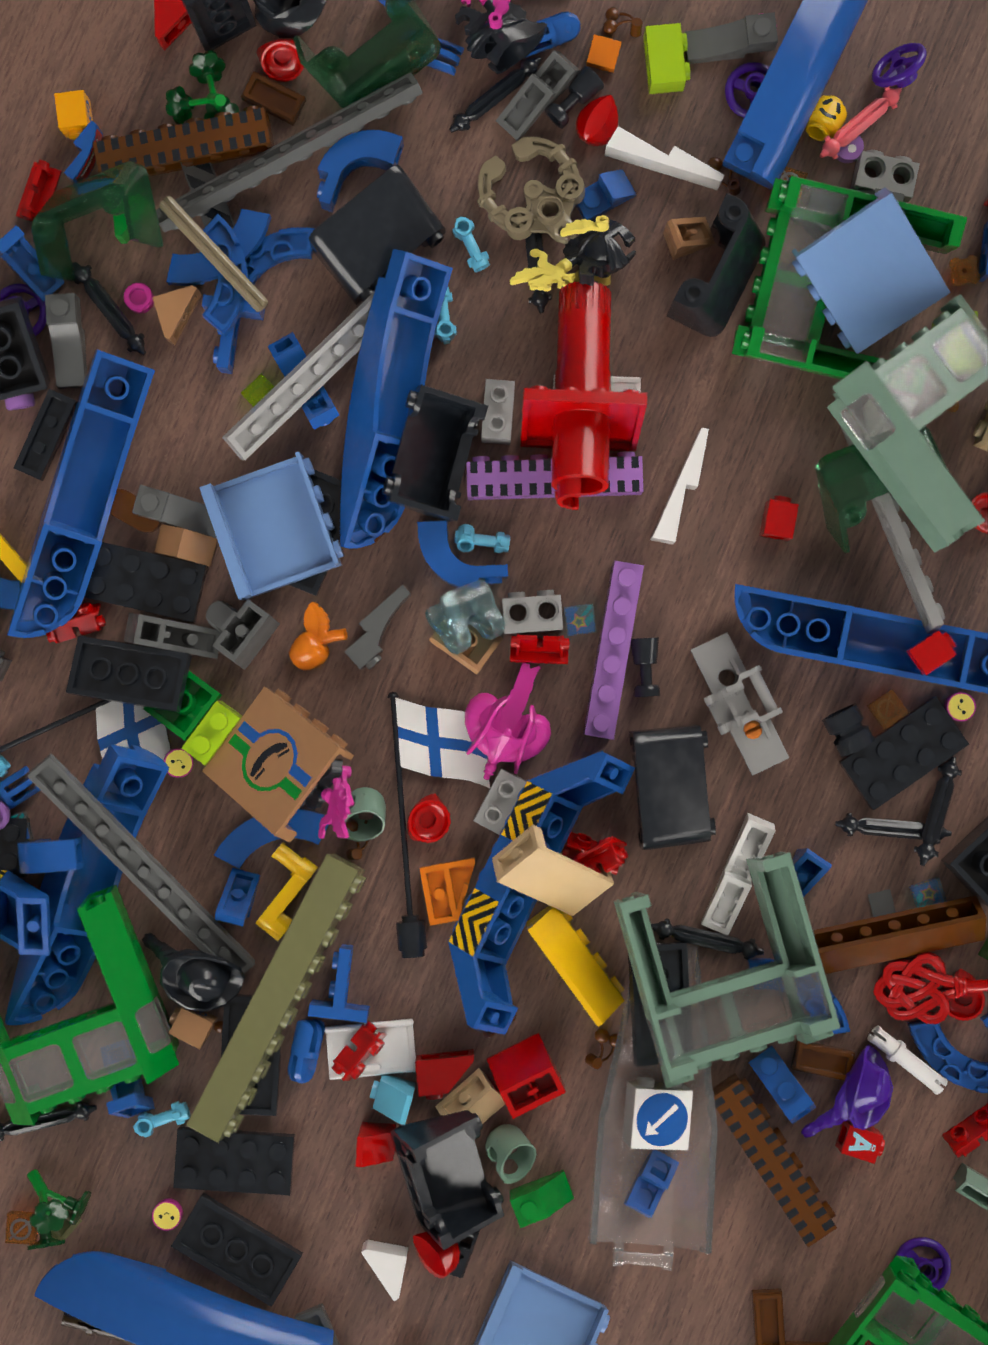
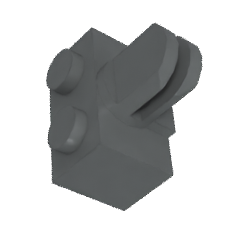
M247 599L239 611L224 601L212 603L206 611L208 623L221 633L212 646L244 670H246L280 625L278 621L249 599Z

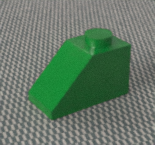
M564 1169L509 1190L510 1202L520 1228L550 1217L574 1199Z

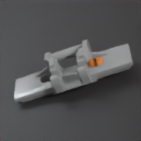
M728 632L691 649L690 651L711 695L703 699L718 725L717 728L720 734L723 735L730 732L731 736H733L751 775L753 776L788 759L789 756L771 721V718L783 713L781 707H777L760 673L762 671L761 666L758 665L746 671ZM726 669L733 672L735 680L732 685L724 686L719 682L718 677L722 670ZM750 677L767 714L759 716L756 710L752 709L743 690V679Z

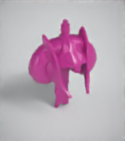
M522 662L514 689L510 690V696L507 695L497 699L488 693H478L467 704L465 726L472 743L466 754L469 755L475 748H478L488 756L485 770H483L485 773L483 778L485 780H489L490 775H494L496 766L501 761L514 763V774H517L521 762L538 755L550 740V722L546 717L535 712L534 705H530L529 714L522 716L533 689L534 679L541 668L540 666L530 669V664Z

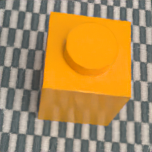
M84 90L55 93L58 127L66 138L76 140L90 121H93L90 99Z

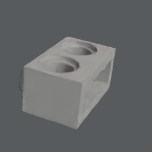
M878 150L862 151L856 160L850 189L875 190L876 188L883 189L885 187L889 191L904 194L903 202L908 203L913 197L920 163L912 162L911 158L905 156H896L895 158L884 156V153ZM865 168H872L876 172L877 177L871 178L867 176ZM893 174L901 175L905 180V184L897 183L893 178Z
M486 379L484 404L488 405L485 420L482 422V443L510 445L515 381Z
M554 590L537 591V596L525 597V592L508 593V598L502 599L504 635L563 630L561 595H554ZM550 603L553 605L555 615L550 619L542 618L538 612L541 604ZM512 606H523L526 610V617L521 621L513 620L509 615V610Z
M500 768L473 821L500 835L505 825V820L511 814L518 799V794L526 781Z

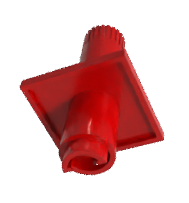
M576 281L568 283V285L560 289L557 370L555 371L554 389H548L544 386H533L531 388H524L520 447L553 448L551 486L556 490L554 491V496L557 504L571 510H578L579 497L581 495L598 494L609 487V450L636 451L647 407V393H640L634 389L611 392L610 338L612 293L606 285L597 282L590 286Z

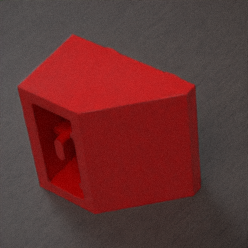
M539 1032L487 1058L498 1090L513 1119L566 1093L565 1084Z

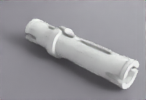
M879 1025L871 1030L875 1035L869 1034L867 1040L886 1053L888 1060L891 1062L896 1061L936 1095L944 1090L940 1084L946 1087L948 1080L909 1051L903 1041L894 1039Z

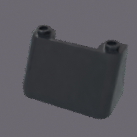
M395 165L320 224L310 234L308 241L314 254L357 305L361 301L364 302L375 292L378 278L383 277L387 273L393 249L413 253L421 245L434 248L444 239L443 234L446 231L400 165Z
M728 193L711 226L719 232L720 240L718 246L725 249V252L709 284L696 278L684 281L667 313V317L708 337L717 336L725 329L759 261L761 250L766 245L765 237L746 204Z
M421 384L416 387L415 391L410 390L405 404V407L409 408L392 474L391 477H386L382 494L386 495V501L432 518L442 521L447 520V522L458 521L462 506L456 505L455 499L461 497L459 488L472 439L478 434V430L474 428L477 427L479 419L485 420L488 405Z
M700 725L629 731L630 746L632 745V750L635 752V754H632V760L635 767L639 814L638 825L642 826L640 832H638L639 847L642 850L710 842L711 835H716L715 819L710 818L703 749L708 748L707 731H701Z
M468 1110L408 1123L391 1131L392 1140L415 1215L422 1228L443 1250L504 1216L501 1206L504 1202L503 1196L496 1186L492 1187L486 1181L475 1139L481 1135L480 1130L483 1129L482 1122L476 1113H471Z

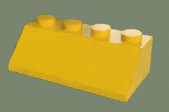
M547 906L527 921V930L599 1027L625 1001L621 994L625 989L615 975L610 978L604 971L607 964L600 954L596 952L593 955L586 945L590 941L581 928L575 931L570 921L573 917L552 906Z

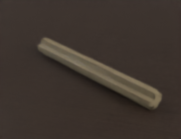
M171 196L165 197L159 204L161 210L256 312L262 311L268 305V300Z

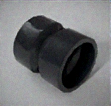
M856 703L846 706L822 720L829 735H835L834 745L841 757L853 754L875 741L869 726L862 725L861 722L864 717Z

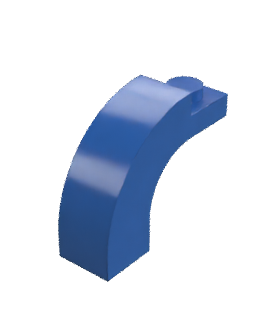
M365 130L350 134L335 143L324 155L317 169L320 178L326 180L325 182H320L317 191V198H319L321 208L333 213L343 182L356 169L372 166L387 171L391 167L398 165L404 149L403 137L386 131Z
M293 332L268 346L284 377L306 357ZM324 386L301 406L314 430L320 426L330 424L333 419L340 416Z
M447 520L417 522L419 544L423 556L430 568L443 581L463 590L480 591L479 580L485 579V584H502V579L508 578V564L473 566L457 559L449 547Z
M82 837L60 840L48 838L17 843L19 871L21 874L69 871L85 867Z

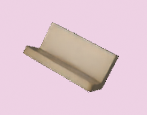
M478 1068L435 1107L441 1116L468 1110L471 1113H476L483 1124L503 1107L505 1102L486 1074Z

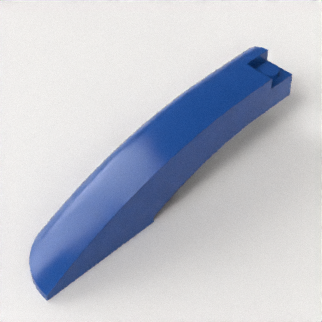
M868 0L802 1L722 166L772 190L775 178H781Z
M393 249L386 277L378 278L362 338L351 392L341 479L340 546L343 548H361L375 543L374 540L384 532L389 533L405 509L402 506L386 501V495L382 494V489L386 477H391L409 410V408L405 407L408 393L410 390L415 391L416 387L421 384L425 385L436 325L453 269L449 266Z
M95 350L41 516L8 629V636L32 638L46 635V633L65 625L81 606L103 542L102 539L120 477L155 370L101 350Z
M739 584L735 585V606L743 627L754 640L770 650L988 694V633L942 625L938 630L942 634L947 632L956 644L953 650L957 655L928 675H922L906 652L933 633H926L922 620Z
M110 744L100 765L93 763L83 786L136 838L141 824L170 767L160 757L139 746L131 744L130 748ZM67 818L58 840L82 837L85 867L78 870L45 873L40 891L49 896L50 955L20 954L5 1017L6 1025H23L43 1019V1014L54 1008L60 1010L76 995L96 959L77 909L88 894L113 885H117L118 888L123 873L69 818Z
M82 1252L74 1254L71 1258L59 1264L57 1263L42 1278L34 1294L35 1297L63 1312L136 1345H333L334 1330L247 1305L167 1272V1269L106 1252Z

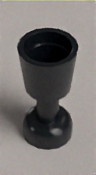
M584 66L569 85L568 90L570 94L560 105L556 103L550 104L545 109L546 115L557 127L563 129L569 122L568 112L578 102L581 104L588 102L604 88V83L592 69Z
M659 637L631 639L634 665H640L641 685H637L634 688V697L660 696V687L657 684H652V664H657Z

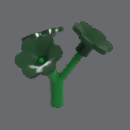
M208 50L204 54H194L192 57L193 63L189 66L190 75L197 77V81L201 84L208 83L210 93L207 97L193 99L185 93L181 86H176L174 89L166 92V112L169 116H173L176 124H183L188 119H191V109H194L197 105L206 104L207 112L204 115V119L213 118L215 114L220 112H230L231 114L240 112L239 107L235 103H231L228 97L216 93L214 82L222 78V71L225 69L226 64L222 58H218L217 53L213 50Z
M37 1169L32 1170L27 1174V1177L39 1197V1203L35 1206V1213L30 1216L29 1221L31 1226L37 1228L40 1239L36 1243L27 1246V1249H40L66 1243L65 1239L53 1238L51 1231H59L64 1226L63 1221L69 1216L68 1209L72 1211L69 1224L76 1225L87 1207L91 1192L85 1191L78 1200L71 1196L66 1198L49 1190ZM48 1196L51 1197V1198H53V1199L50 1200L49 1202H48V1198H47Z

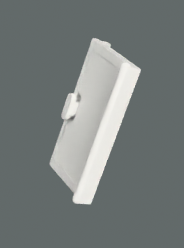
M413 1018L371 1022L378 1028L375 1031L376 1034L379 1032L387 1034L382 1040L385 1042V1045L376 1056H369L364 1063L366 1069L359 1077L416 1072ZM367 1023L325 1027L330 1080L342 1079L345 1075L344 1072L339 1075L331 1068L334 1065L333 1060L346 1045L353 1051H356L358 1047L350 1039L362 1024L366 1025Z

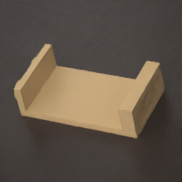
M535 825L530 826L492 858L497 882L571 916H574L614 885L611 871L608 873L604 872L602 865L599 866L602 873L600 874L547 848L542 829Z

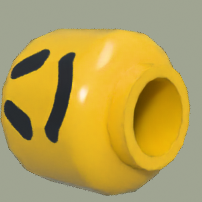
M827 95L820 97L805 127L811 138L817 141H824L826 136H830L833 139L836 132L842 128L847 118V111L841 99L836 96Z

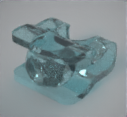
M477 580L443 594L440 598V603L431 606L425 612L427 621L440 635L449 652L453 654H460L471 646L472 636L468 625L473 626L487 640L501 636L505 630V622L496 607L493 593L489 585L483 580Z

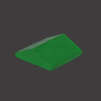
M189 671L180 713L144 707L143 710L181 739L187 741L213 704L221 698L222 694Z

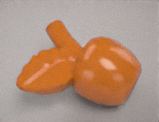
M311 602L308 605L304 614V627L306 631L298 635L289 650L292 663L303 671L315 669L327 660L330 652L327 644L347 640L348 637L345 628L329 631L330 619L327 617L328 614L316 602Z

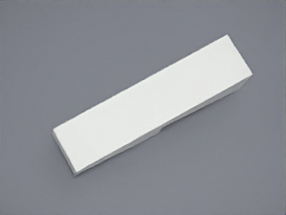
M619 126L605 149L604 156L714 190H718L725 176L676 146L667 155Z
M701 428L650 538L651 541L674 544L676 542L685 489L695 490L698 487L709 429Z
M747 813L703 916L701 925L724 935H729L752 887V879L746 859H762L776 831L773 823Z

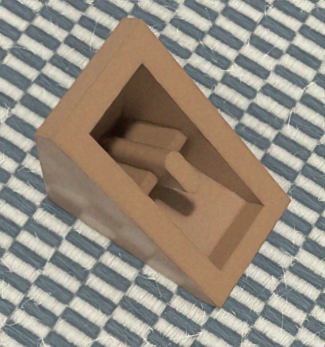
M706 217L671 219L667 221L663 232L673 260L715 244Z
M193 285L152 297L164 337L173 345H176L202 296L200 291Z
M161 524L154 552L211 567L218 540L217 538L184 528Z

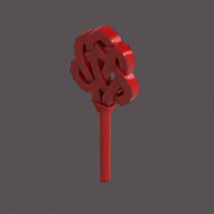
M927 952L917 954L912 960L895 959L889 961L883 969V974L876 981L873 993L877 1001L887 1008L888 1014L896 1020L918 1018L925 1024H938L944 1021L950 1012V999H958L967 995L968 992L988 991V979L967 980L961 976L947 975L945 962L937 954ZM922 964H931L936 970L931 969ZM915 974V975H918V976H920V977H923V978H925V979H927V980H924V979H922V978H919V977H916V976H912V975ZM940 985H943V986L949 987V988H946V989H944V990H941V989L938 988V987H939ZM885 986L890 990L889 995L884 991ZM908 986L915 988V990L907 993L904 987ZM929 995L931 996L918 1004L916 1003ZM940 1005V1008H939L938 1011H936V1012H934V1013H933V1012H928V1011L932 1010L933 1008H935V1007H937V1006Z

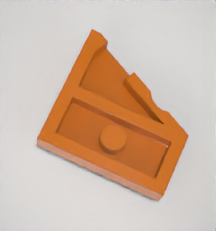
M475 857L419 868L430 926L459 920L475 866Z

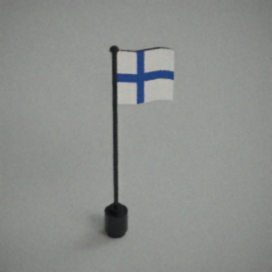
M390 692L387 698L391 700L407 915L401 916L402 921L396 922L398 951H401L402 958H417L425 956L424 949H427L425 920H419L418 914L413 915L402 767L429 776L468 780L490 789L489 780L483 778L485 774L483 770H485V764L488 759L487 755L478 748H475L471 754H466L472 742L465 726L464 711L425 707L396 698L399 695L396 692Z
M101 700L0 746V753L93 710H96L97 739L102 759L110 744L130 748L132 744L144 748L164 760L167 752L171 750L166 726L143 710V706Z

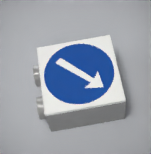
M637 1077V1081H627L622 1140L631 1149L688 1150L693 1090L684 1083L666 1088L664 1082H655L653 1078Z

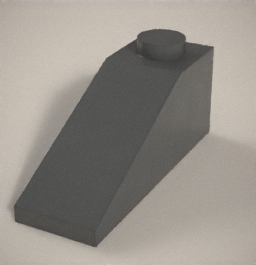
M129 613L124 642L217 659L219 651L212 645L221 633L212 628Z

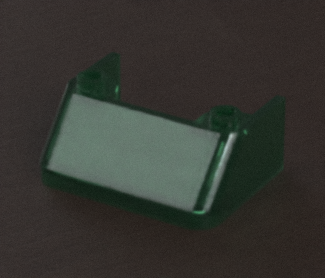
M386 0L385 9L392 22L349 57L342 49L335 46L326 47L315 55L298 35L295 36L293 40L300 63L342 108L351 105L410 72L413 76L438 57L441 45L437 35L415 0Z
M128 161L55 191L33 219L31 226L41 275L67 281L75 280L64 223L101 208L112 215L125 214L131 241L158 248L164 246L148 172L143 165Z
M924 426L919 432L947 468L931 431L927 426ZM895 428L860 442L866 450H871L893 434ZM854 444L823 456L816 465L826 528L844 553L850 552L847 528L859 524L865 518L867 513L866 501L889 493L888 489Z

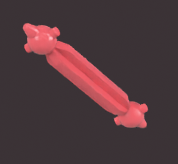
M884 87L885 91L882 94V98H876L836 132L834 139L830 138V136L824 138L825 142L820 157L829 156L837 159L840 147L850 144L886 113L888 106H891L892 109L898 107L897 103L902 88Z

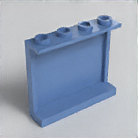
M885 187L874 194L877 198L816 241L799 252L796 249L791 251L796 258L791 263L799 276L803 277L806 275L811 282L807 286L809 292L816 302L821 299L825 304L826 308L822 310L824 316L831 326L836 323L840 328L841 332L837 336L845 349L852 347L856 354L951 293L892 192Z
M300 452L295 453L296 457L216 486L207 484L199 487L237 597L240 600L245 601L342 566L340 558L344 557L342 547L338 540L333 541L330 530L334 529L332 519L328 512L323 513L320 504L325 501L319 485L314 486L310 476L315 474L310 458L304 459Z
M510 1260L473 1345H598L595 1343L600 1332H605L610 1320V1316L607 1315L609 1310L604 1304Z

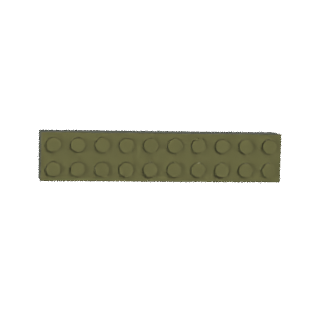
M326 854L186 1126L217 1143L226 1136L230 1137L233 1132L238 1130L244 1119V1116L240 1114L247 1105L249 1106L258 1091V1089L254 1088L255 1084L266 1076L272 1064L268 1061L269 1057L279 1050L285 1039V1036L282 1035L283 1030L288 1025L291 1026L299 1010L295 1006L302 998L305 999L311 989L312 983L309 982L311 975L315 972L318 973L326 959L322 955L325 948L329 945L332 946L340 931L336 929L339 921L347 918L353 907V904L350 903L353 894H359L367 879L363 876L365 869L337 854Z

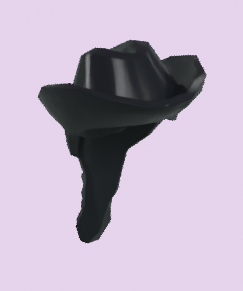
M253 0L255 3V18L265 31L279 38H297L309 30L322 13L326 4V0Z
M147 933L142 938L144 946L153 951L163 966L161 968L160 984L168 997L184 1008L208 1012L227 1005L240 992L244 984L245 975L241 967L232 962L203 951L192 949L177 951L165 942L158 940L152 933Z

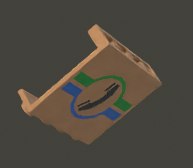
M264 686L202 772L274 836L291 843L297 834L288 825L293 815L338 754L349 760H352L354 755L346 749L348 745L346 741L334 733L332 736L326 733L329 728L316 718L311 721L308 718L310 715L309 711L297 703L294 706L289 702L292 698L279 688L274 692Z

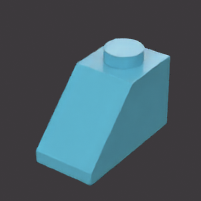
M382 1075L380 1082L374 1080L369 1097L375 1099L373 1109L395 1122L405 1125L416 1082L391 1075Z

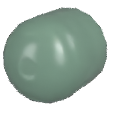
M361 787L351 791L355 804L349 807L351 813L348 815V818L350 817L357 821L358 830L351 832L347 828L349 834L347 839L367 841L379 836L385 828L386 803L384 797L380 792L369 787ZM371 812L374 813V817L365 824V820L360 819L358 813Z
M512 1124L499 1125L489 1133L485 1142L486 1154L491 1161L497 1162L496 1171L503 1183L511 1184L518 1182L531 1170L537 1155L536 1148L517 1126ZM518 1147L516 1152L510 1154L513 1151V1149ZM513 1159L516 1162L518 1169L515 1173H504L503 1167L506 1160Z

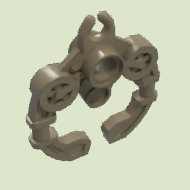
M522 137L511 145L515 158L519 162L529 161L537 155L546 156L550 162L557 160L560 164L558 172L561 177L557 180L556 189L548 188L538 180L528 181L524 186L526 208L516 207L510 209L509 212L504 205H496L494 202L496 194L492 190V185L501 180L506 173L505 163L496 155L484 162L478 178L480 197L477 203L480 208L484 207L489 213L488 218L491 222L507 231V234L515 240L526 239L532 233H548L556 242L568 243L567 237H561L559 232L566 227V224L573 223L570 217L574 206L580 204L584 199L585 184L579 175L577 162L574 158L570 159L565 153L566 148L563 144L558 145L540 137ZM549 213H556L553 217H546ZM576 234L569 235L570 239H575Z

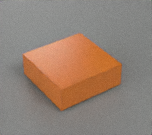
M594 34L586 66L614 73L622 42Z

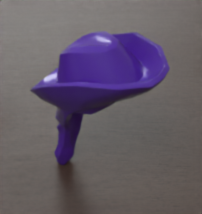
M868 1044L859 1053L853 1067L846 1074L844 1084L835 1098L834 1107L820 1115L815 1121L805 1125L801 1130V1134L805 1138L815 1136L823 1129L832 1128L833 1125H840L848 1120L851 1121L854 1128L862 1130L877 1124L890 1107L893 1085L888 1067L874 1047Z

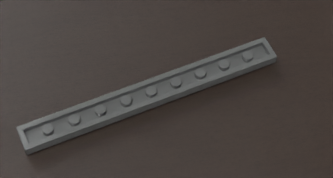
M410 72L175 199V201L191 218L202 216L208 213L211 207L221 202L232 200L237 193L247 188L258 186L263 179L272 174L277 175L284 172L289 165L298 160L303 161L310 158L313 152L322 147L334 145L338 142L339 138L346 134L360 131L365 124L372 120L386 117L396 107L412 103L417 96L423 93L420 85ZM161 208L155 210L158 223L164 233L169 230L179 229Z
M52 753L28 772L27 777L201 951L232 962L241 967L243 973H246L255 965V959Z

